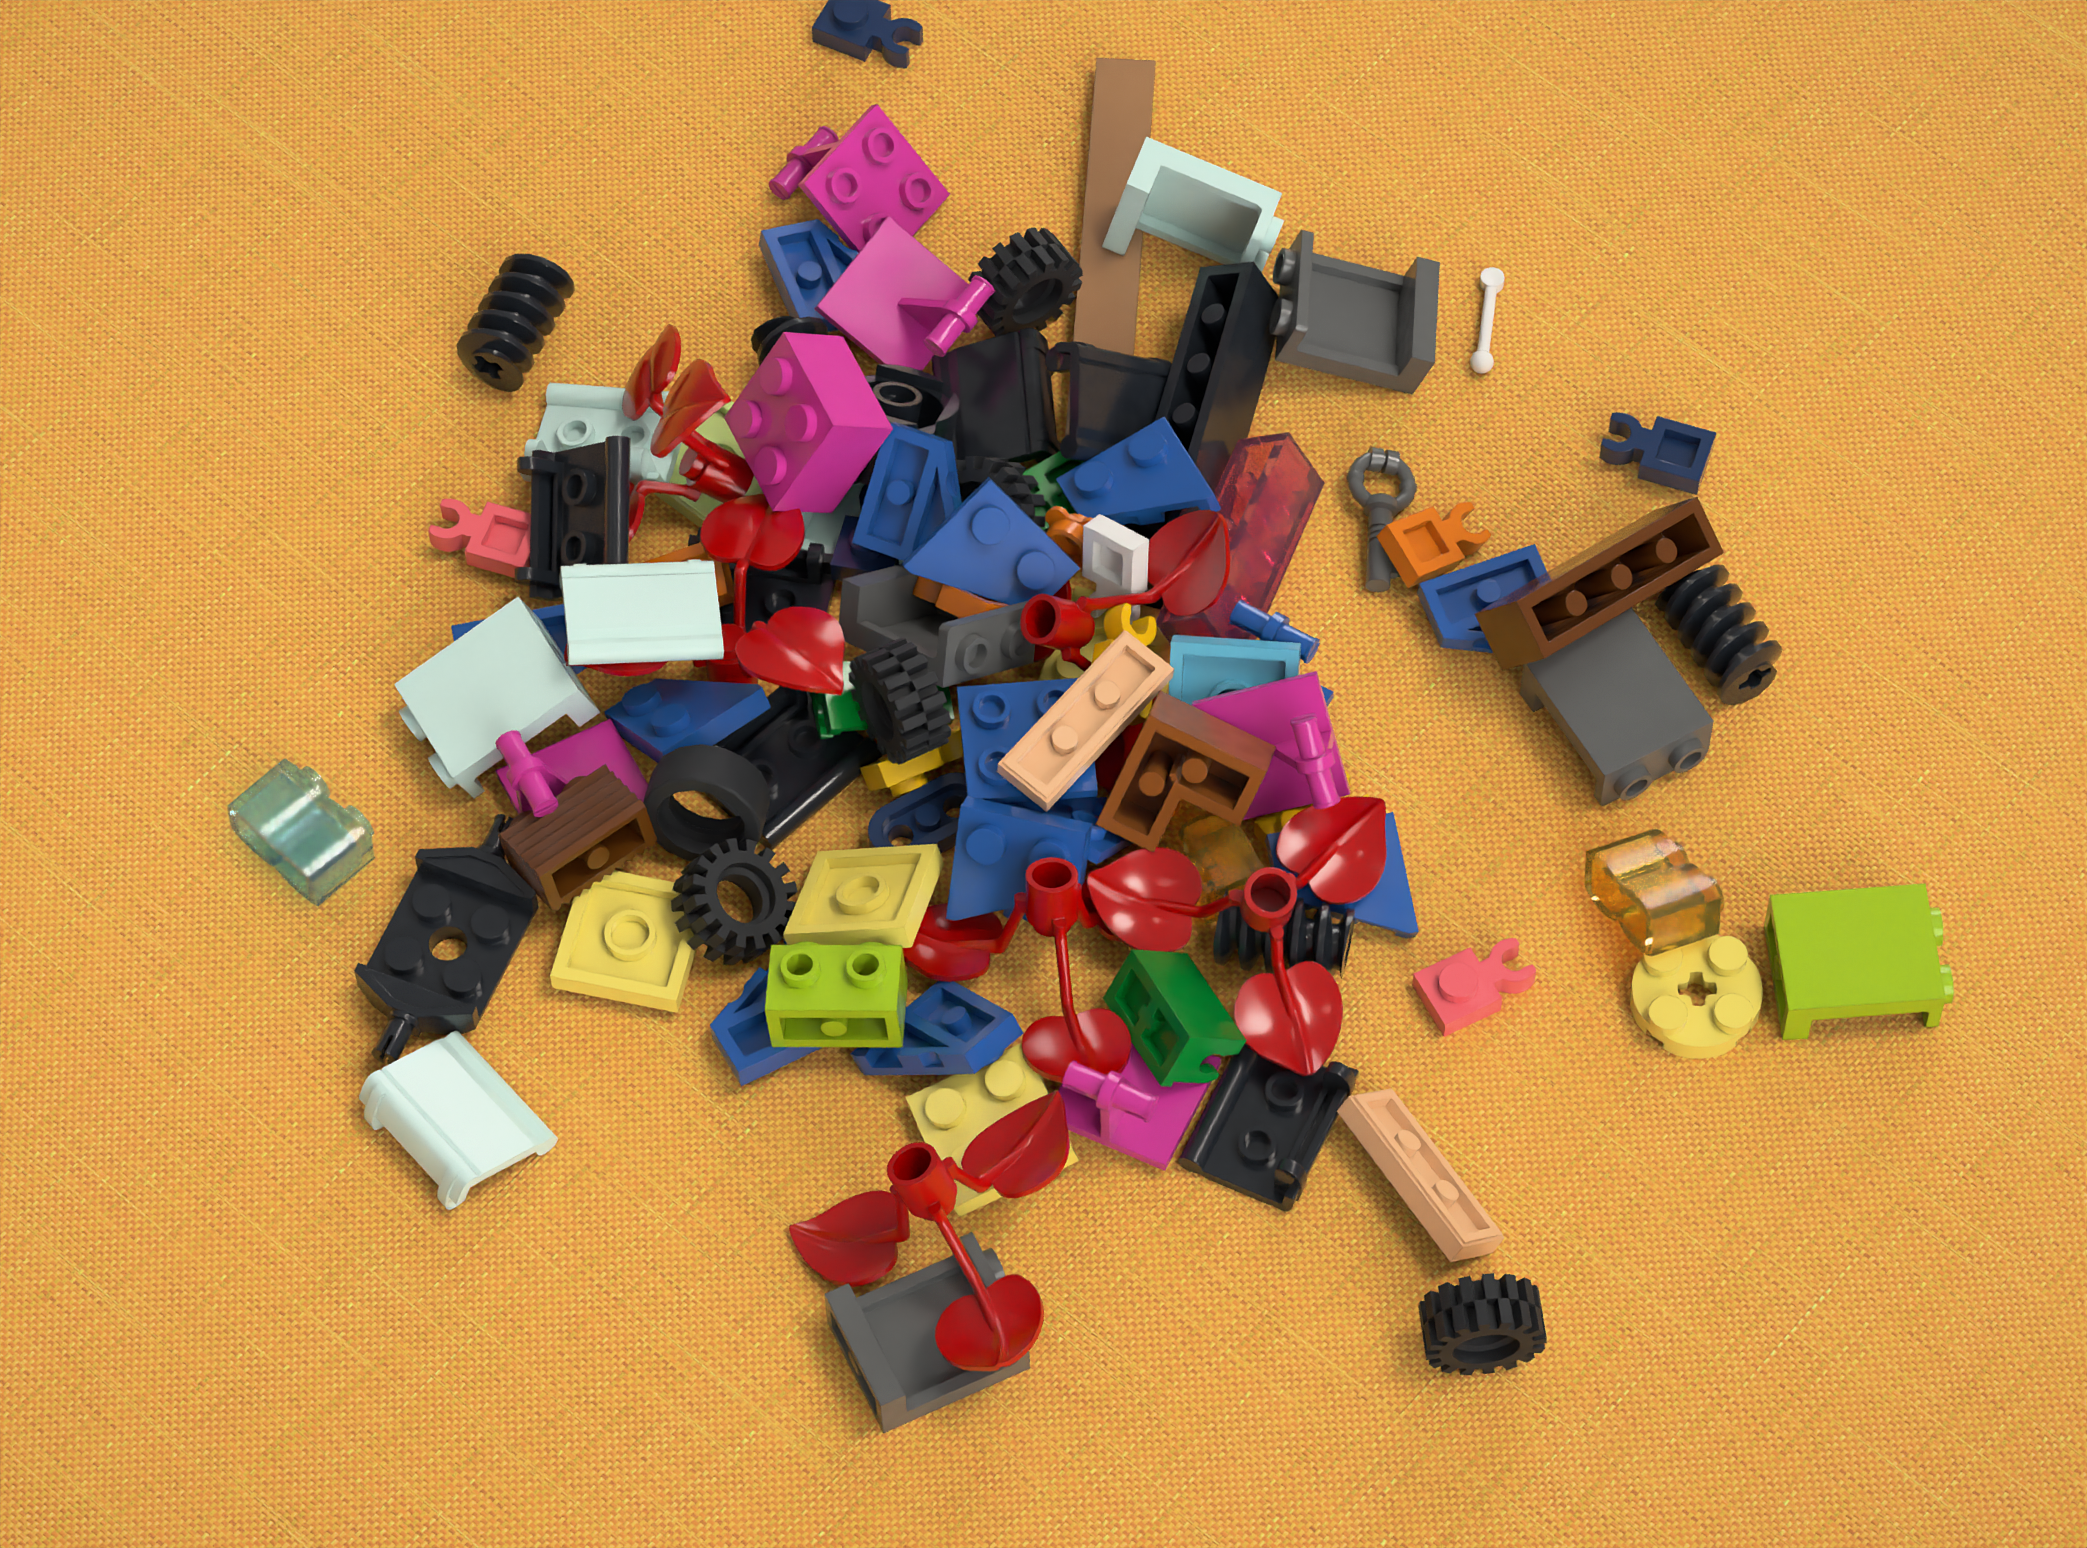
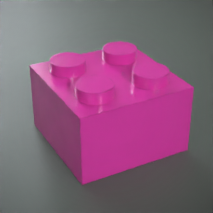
M783 332L724 417L772 511H788L800 508L801 512L833 513L893 430L844 337L833 335Z

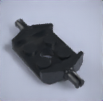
M497 814L485 840L477 848L419 849L415 855L417 871L367 965L358 963L354 970L360 990L372 1006L383 1013L388 1020V1024L377 1045L371 1052L378 1061L384 1063L386 1058H388L387 1064L389 1065L398 1060L411 1035L419 1037L421 1032L449 1035L454 1031L464 1034L476 1029L539 908L536 891L506 862L505 852L498 836L499 833L509 827L513 818L508 817L505 823V815ZM447 939H458L467 946L464 953L453 960H440L432 955V951L438 943Z

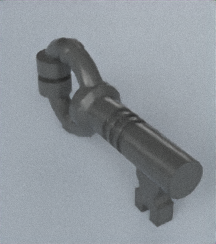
M1370 447L1367 453L1354 460L1349 468L1346 479L1353 498L1363 507V512L1368 517L1365 586L1372 592H1385L1390 588V580L1401 576L1376 536L1387 524L1393 522V518L1400 511L1411 504L1417 492V484L1410 467L1400 459L1398 451L1386 449L1384 452L1382 448ZM1366 470L1378 473L1381 471L1383 474L1397 475L1400 480V493L1395 498L1386 493L1371 495L1363 484L1364 472Z

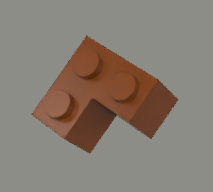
M1160 690L1113 784L1096 825L1154 852L1180 799H1183L1240 827L1268 771L1276 746Z

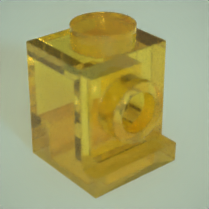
M1207 814L1199 815L1187 821L1178 831V836L1184 845L1183 855L1188 857L1201 876V906L1222 898L1226 887H1228L1229 893L1232 889L1244 890L1250 875L1264 868L1241 826L1239 827L1221 817ZM1219 913L1204 918L1205 924L1208 925L1217 921Z

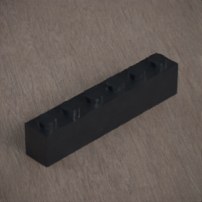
M1254 262L1200 267L1155 419L1157 421L1162 417L1166 418L1215 494L1221 507L1217 512L1221 513L1224 519L1277 336L1270 334L1269 323L1273 307L1279 296ZM1196 506L1166 511L1165 522L1146 525L1129 523L1125 524L1124 527L1144 536L1150 541L1155 533L1164 525L1184 514L1198 511L1199 508ZM1147 581L1146 591H1149L1154 585ZM1162 597L1157 602L1143 604L1156 609L1167 610Z

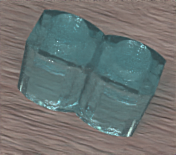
M284 758L227 805L230 824L233 831L254 853L275 867L282 877L304 898L319 906L375 859L371 837L374 834V830L367 818L357 808L348 805L344 809L337 802L328 798L330 790L315 770L308 766L300 769Z

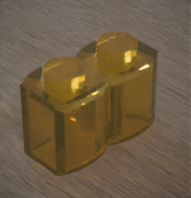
M1652 828L1586 850L1585 888L1589 896L1604 915L1611 920L1619 922L1627 938L1643 954L1652 957L1719 934L1720 913L1724 909V896L1720 885L1715 878L1707 876L1699 867L1689 863L1683 846L1677 841H1672L1661 830Z

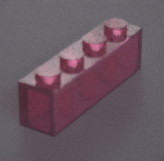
M1289 432L1238 439L1214 492L1221 507L1217 512L1223 515L1228 526L1230 573L1227 585L1216 604L1195 615H1174L1163 604L1157 617L1156 625L1170 645L1173 635L1256 640V636L1235 625L1229 624L1230 615L1240 600H1244L1251 606L1268 613L1325 484Z

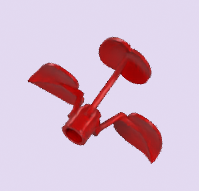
M671 324L664 328L655 344L646 351L635 366L625 387L622 410L624 416L633 421L638 420L649 406L661 417L651 439L650 451L654 456L658 458L665 457L681 442L688 446L679 466V474L686 477V484L641 480L634 486V483L630 482L629 543L641 523L645 507V497L651 493L677 495L696 502L700 495L704 493L721 503H725L732 499L744 497L754 477L745 458L704 438L695 430L725 404L731 402L729 395L718 383L709 362L700 358L691 362L675 381L665 402H663L661 392L673 380L681 356L680 334L678 329Z
M755 494L732 499L719 505L703 521L700 539L706 554L713 560L721 563H737L734 571L733 624L721 625L724 646L723 659L692 660L694 667L706 666L709 682L758 684V679L768 683L801 691L841 695L843 693L845 640L839 622L829 613L811 607L784 608L776 612L770 618L768 624L762 621L754 622L751 631L746 633L747 569L751 565L761 570L776 571L784 568L794 560L801 550L805 537L804 520L800 508L788 511H772L765 495ZM567 644L564 651L566 666H584L616 676L650 674L661 669L669 662L569 665Z
M1198 510L1175 518L1159 529L1149 541L1148 582L1154 585L1149 591L1100 598L1081 596L1075 602L1071 601L1072 589L1068 580L1053 596L1038 594L1032 597L1022 610L1020 626L1025 639L1035 644L1034 662L1045 660L1055 650H1060L1063 661L1073 663L1085 672L1092 662L1080 654V649L1086 646L1094 636L1095 622L1091 615L1093 610L1109 609L1124 603H1128L1131 606L1151 604L1157 602L1162 597L1167 610L1177 616L1192 617L1208 611L1222 596L1230 573V546L1226 520L1219 512ZM1155 696V697L1153 698L1152 705H1153V703H1154V701H1155V699H1156L1157 696ZM1143 723L1134 726L1128 725L1095 760L1097 782L1108 794Z
M1354 796L1342 797L1339 803L1327 808L1315 809L1312 805L1301 810L1284 825L1276 845L1277 859L1291 873H1286L1275 867L1261 868L1250 875L1244 890L1232 889L1229 895L1203 906H1196L1202 893V880L1197 868L1185 855L1176 850L1156 847L1154 852L1145 848L1133 851L1105 867L1090 872L1087 877L1089 895L1104 925L1121 942L1136 950L1179 951L1190 940L1192 917L1204 919L1230 907L1239 906L1244 921L1250 927L1257 931L1269 933L1271 964L1274 974H1256L1243 984L1234 1004L1235 1024L1247 1040L1245 1044L1257 1055L1301 1076L1313 1075L1325 1064L1337 1043L1343 1019L1342 996L1333 976L1319 963L1305 961L1290 967L1288 970L1285 969L1283 959L1284 931L1282 927L1286 925L1291 917L1297 899V890L1302 889L1307 883L1312 893L1319 900L1335 905L1357 902L1374 890L1384 872L1387 857L1385 834L1386 803L1380 798Z
M1053 857L1033 862L1027 868L1025 874L1026 893L1018 892L1014 895V908L1004 928L1000 919L993 912L954 921L946 919L948 903L927 907L913 945L910 948H903L904 961L915 971L938 981H966L984 975L990 967V953L1001 954L1007 950L1024 914H1026L1028 922L1037 933L1055 938L1063 1016L1040 1018L1034 1021L1023 1034V1058L1034 1072L1049 1080L1062 1083L1067 1068L1072 1061H1077V1063L1105 1075H1108L1110 1071H1115L1119 1074L1124 1071L1131 1054V1037L1124 1021L1111 1010L1104 1008L1090 1009L1078 1014L1074 1010L1067 944V932L1071 929V926L1078 919L1083 928L1089 929L1097 925L1098 930L1105 938L1116 942L1121 941L1112 934L1098 916L1089 895L1087 879H1085L1082 886L1078 883V871L1071 862Z
M1056 1090L1025 1104L987 1127L972 1140L965 1150L961 1161L962 1169L957 1166L952 1157H946L942 1161L934 1147L928 1143L914 1142L905 1145L893 1154L887 1165V1176L893 1184L889 1189L890 1192L882 1190L864 1192L839 1202L812 1219L790 1225V1235L798 1252L807 1265L824 1280L838 1286L848 1283L850 1287L862 1286L883 1277L895 1266L898 1258L897 1243L907 1241L910 1238L909 1211L916 1217L935 1221L974 1292L972 1295L963 1296L953 1301L941 1314L935 1327V1340L938 1349L951 1365L963 1370L997 1371L1000 1367L1010 1366L1022 1358L1038 1339L1044 1322L1043 1301L1034 1285L1026 1278L1017 1274L1006 1275L987 1288L985 1287L947 1218V1215L956 1204L957 1185L954 1180L977 1193L985 1192L993 1185L997 1193L1004 1198L1024 1197L1050 1184L1063 1170L1070 1149L1064 1100Z

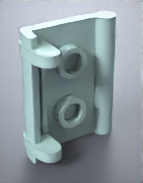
M550 382L546 390L547 406L537 438L527 440L524 456L532 457L533 450L559 452L604 442L608 436H626L631 438L630 482L636 486L641 480L669 483L682 442L665 457L658 458L654 456L650 451L651 439L661 417L650 406L638 420L633 421L624 416L622 400L625 388ZM669 391L661 392L663 402H665ZM520 473L525 481L531 482V476Z
M692 559L684 562L586 565L584 563L573 564V566H560L559 583L563 594L569 665L723 659V636L713 560L701 561L700 559Z
M459 1031L451 1032L445 1038L435 1040L383 1067L381 1070L373 1072L365 1080L359 1095V1099L365 1105L364 1119L374 1130L385 1127L438 1184L437 1198L447 1210L454 1209L465 1201L467 1193L473 1185L535 1152L538 1155L546 1154L555 1146L558 1137Z

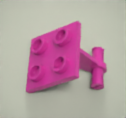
M878 104L871 105L840 140L833 130L826 126H820L818 131L804 146H795L787 154L786 159L788 163L768 184L771 191L782 200H788L791 194L800 187L849 248L856 250L858 253L888 216L913 236L950 195Z
M888 216L814 309L880 365H900L922 371L934 355L944 357L962 332L970 333L978 322L975 315L995 290L987 280L977 275L971 279L972 281L969 284Z
M1317 671L1192 702V706L1276 746L1268 771L1243 820L1308 804H1313L1315 809L1327 808L1339 803L1340 797L1350 795V787Z
M611 719L533 754H530L521 738L520 732L517 730H511L502 734L495 742L497 749L501 752L507 763L506 766L496 770V775L518 815L528 810H532L535 817H543L554 812L559 806L555 796L562 792L564 786L570 780L578 776H587L604 764L607 765L610 772H614L617 779L620 778L622 783L627 785L631 792L635 793L638 799H641L642 802L644 800L648 784Z
M1131 1042L1130 1058L1121 1074L1110 1071L1108 1075L1083 1066L1077 1063V1061H1072L1067 1068L1058 1092L1065 1103L1068 1130L1165 1171L1212 1081L1207 1083L1173 1082L1171 1087L1160 1086ZM1210 1055L1200 1065L1208 1063L1218 1070L1221 1065V1058Z

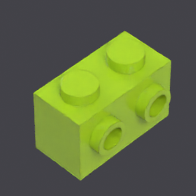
M807 941L798 942L793 945H771L765 1015L772 1047L903 1048L908 980L902 945H885L879 942H864L859 945H820Z

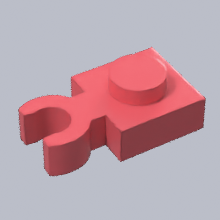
M442 499L440 504L442 518L457 524L449 529L430 525L428 533L433 547L446 552L457 551L464 547L466 548L465 557L467 565L515 578V568L530 567L531 513L487 501L481 516L472 514L469 508L459 500Z
M1508 938L1498 942L1492 948L1489 958L1479 962L1470 947L1413 974L1412 986L1444 1037L1500 1011L1502 1005L1500 991L1517 994L1528 990L1535 983L1536 969L1533 964L1518 971L1509 970L1503 965L1505 962L1518 957L1520 944L1516 938Z

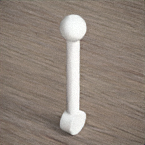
M1495 267L1484 269L1480 276V287L1485 293L1478 348L1470 358L1471 368L1480 374L1489 372L1494 365V359L1489 350L1496 294L1503 289L1505 279L1504 273Z

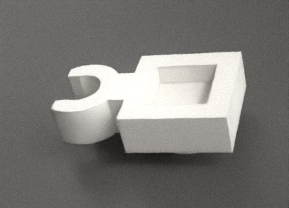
M1101 514L1090 520L1083 527L1082 576L1096 583V591L1089 598L1145 592L1148 581L1149 539ZM1140 605L1131 606L1130 624H1132V621L1138 620ZM1108 609L1093 610L1091 615L1097 618Z

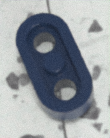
M954 772L941 775L922 785V787L878 809L872 816L868 826L869 847H893L894 845L891 842L899 837L910 839L912 842L909 845L937 844L940 853L954 847L959 817H950L946 812L953 808H960L967 797L965 773Z

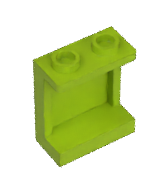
M1926 883L1770 895L1764 931L1782 1040L1808 1039L1812 1020L1922 1012L1925 1028L1939 1026L1944 1004L1953 1002L1954 986L1949 964L1940 965L1937 946H1942L1943 921L1939 907L1930 908Z

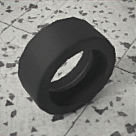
M699 744L679 747L662 756L652 772L643 803L657 838L656 842L667 852L692 862L716 843L720 845L726 839L736 838L737 845L746 839L758 843L769 811L770 789L762 773L746 758L725 748ZM685 791L711 793L727 801L740 815L735 818L726 819L703 817L686 809L674 798L673 794Z

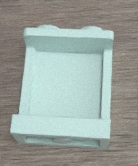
M1146 137L1102 247L1124 256L1137 228L1224 265L1254 262L1262 272L1284 222L1283 219L1273 216L1282 193Z
M519 597L513 599L394 684L407 704L399 710L405 724L420 742L428 738L436 751L428 757V760L437 775L449 789L459 784L474 799L485 792L477 776L503 759L501 752L495 744L502 734L511 730H517L520 732L521 738L525 743L565 714L580 727L600 713L571 666L565 665L564 655L540 618Z

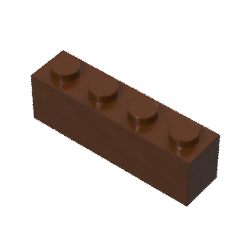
M1694 497L1653 510L1475 613V616L1503 671L1547 658L1722 555L1724 551L1698 497Z

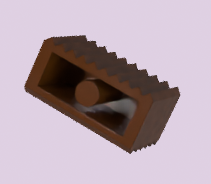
M606 764L587 776H578L570 780L564 786L562 792L555 796L559 806L554 812L543 817H535L532 810L524 811L512 820L507 829L498 834L509 865L536 891V895L551 910L559 911L562 903L569 904L573 896L580 897L583 889H591L594 882H601L604 875H612L615 868H622L625 861H633L636 854H643L646 847H654L657 841L644 803L641 799L637 798L634 792L629 790L627 785L622 783L620 778L617 779L613 771L610 772Z

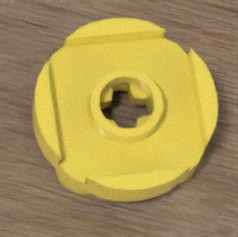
M1681 932L1666 938H1656L1648 943L1644 949L1643 957L1634 970L1630 991V1006L1638 1027L1645 1035L1648 1030L1653 1037L1662 1041V1048L1666 1051L1691 1059L1712 1058L1727 1053L1736 1047L1737 1040L1745 1036L1749 1029L1751 1032L1759 1017L1763 987L1759 971L1748 957L1746 946L1739 939L1732 936L1720 937L1707 932ZM1688 984H1700L1704 988H1708L1712 994L1706 996L1704 1005L1695 1006L1692 1005L1690 996L1679 995L1678 991L1687 988Z

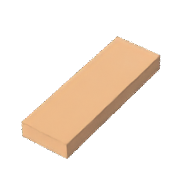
M1124 630L998 763L997 773L1047 812L1151 702L1159 691L1173 678L1174 668Z
M1393 1089L1348 1096L1337 1110L1338 1114L1448 1260L1454 1262L1493 1253L1504 1240L1502 1232Z

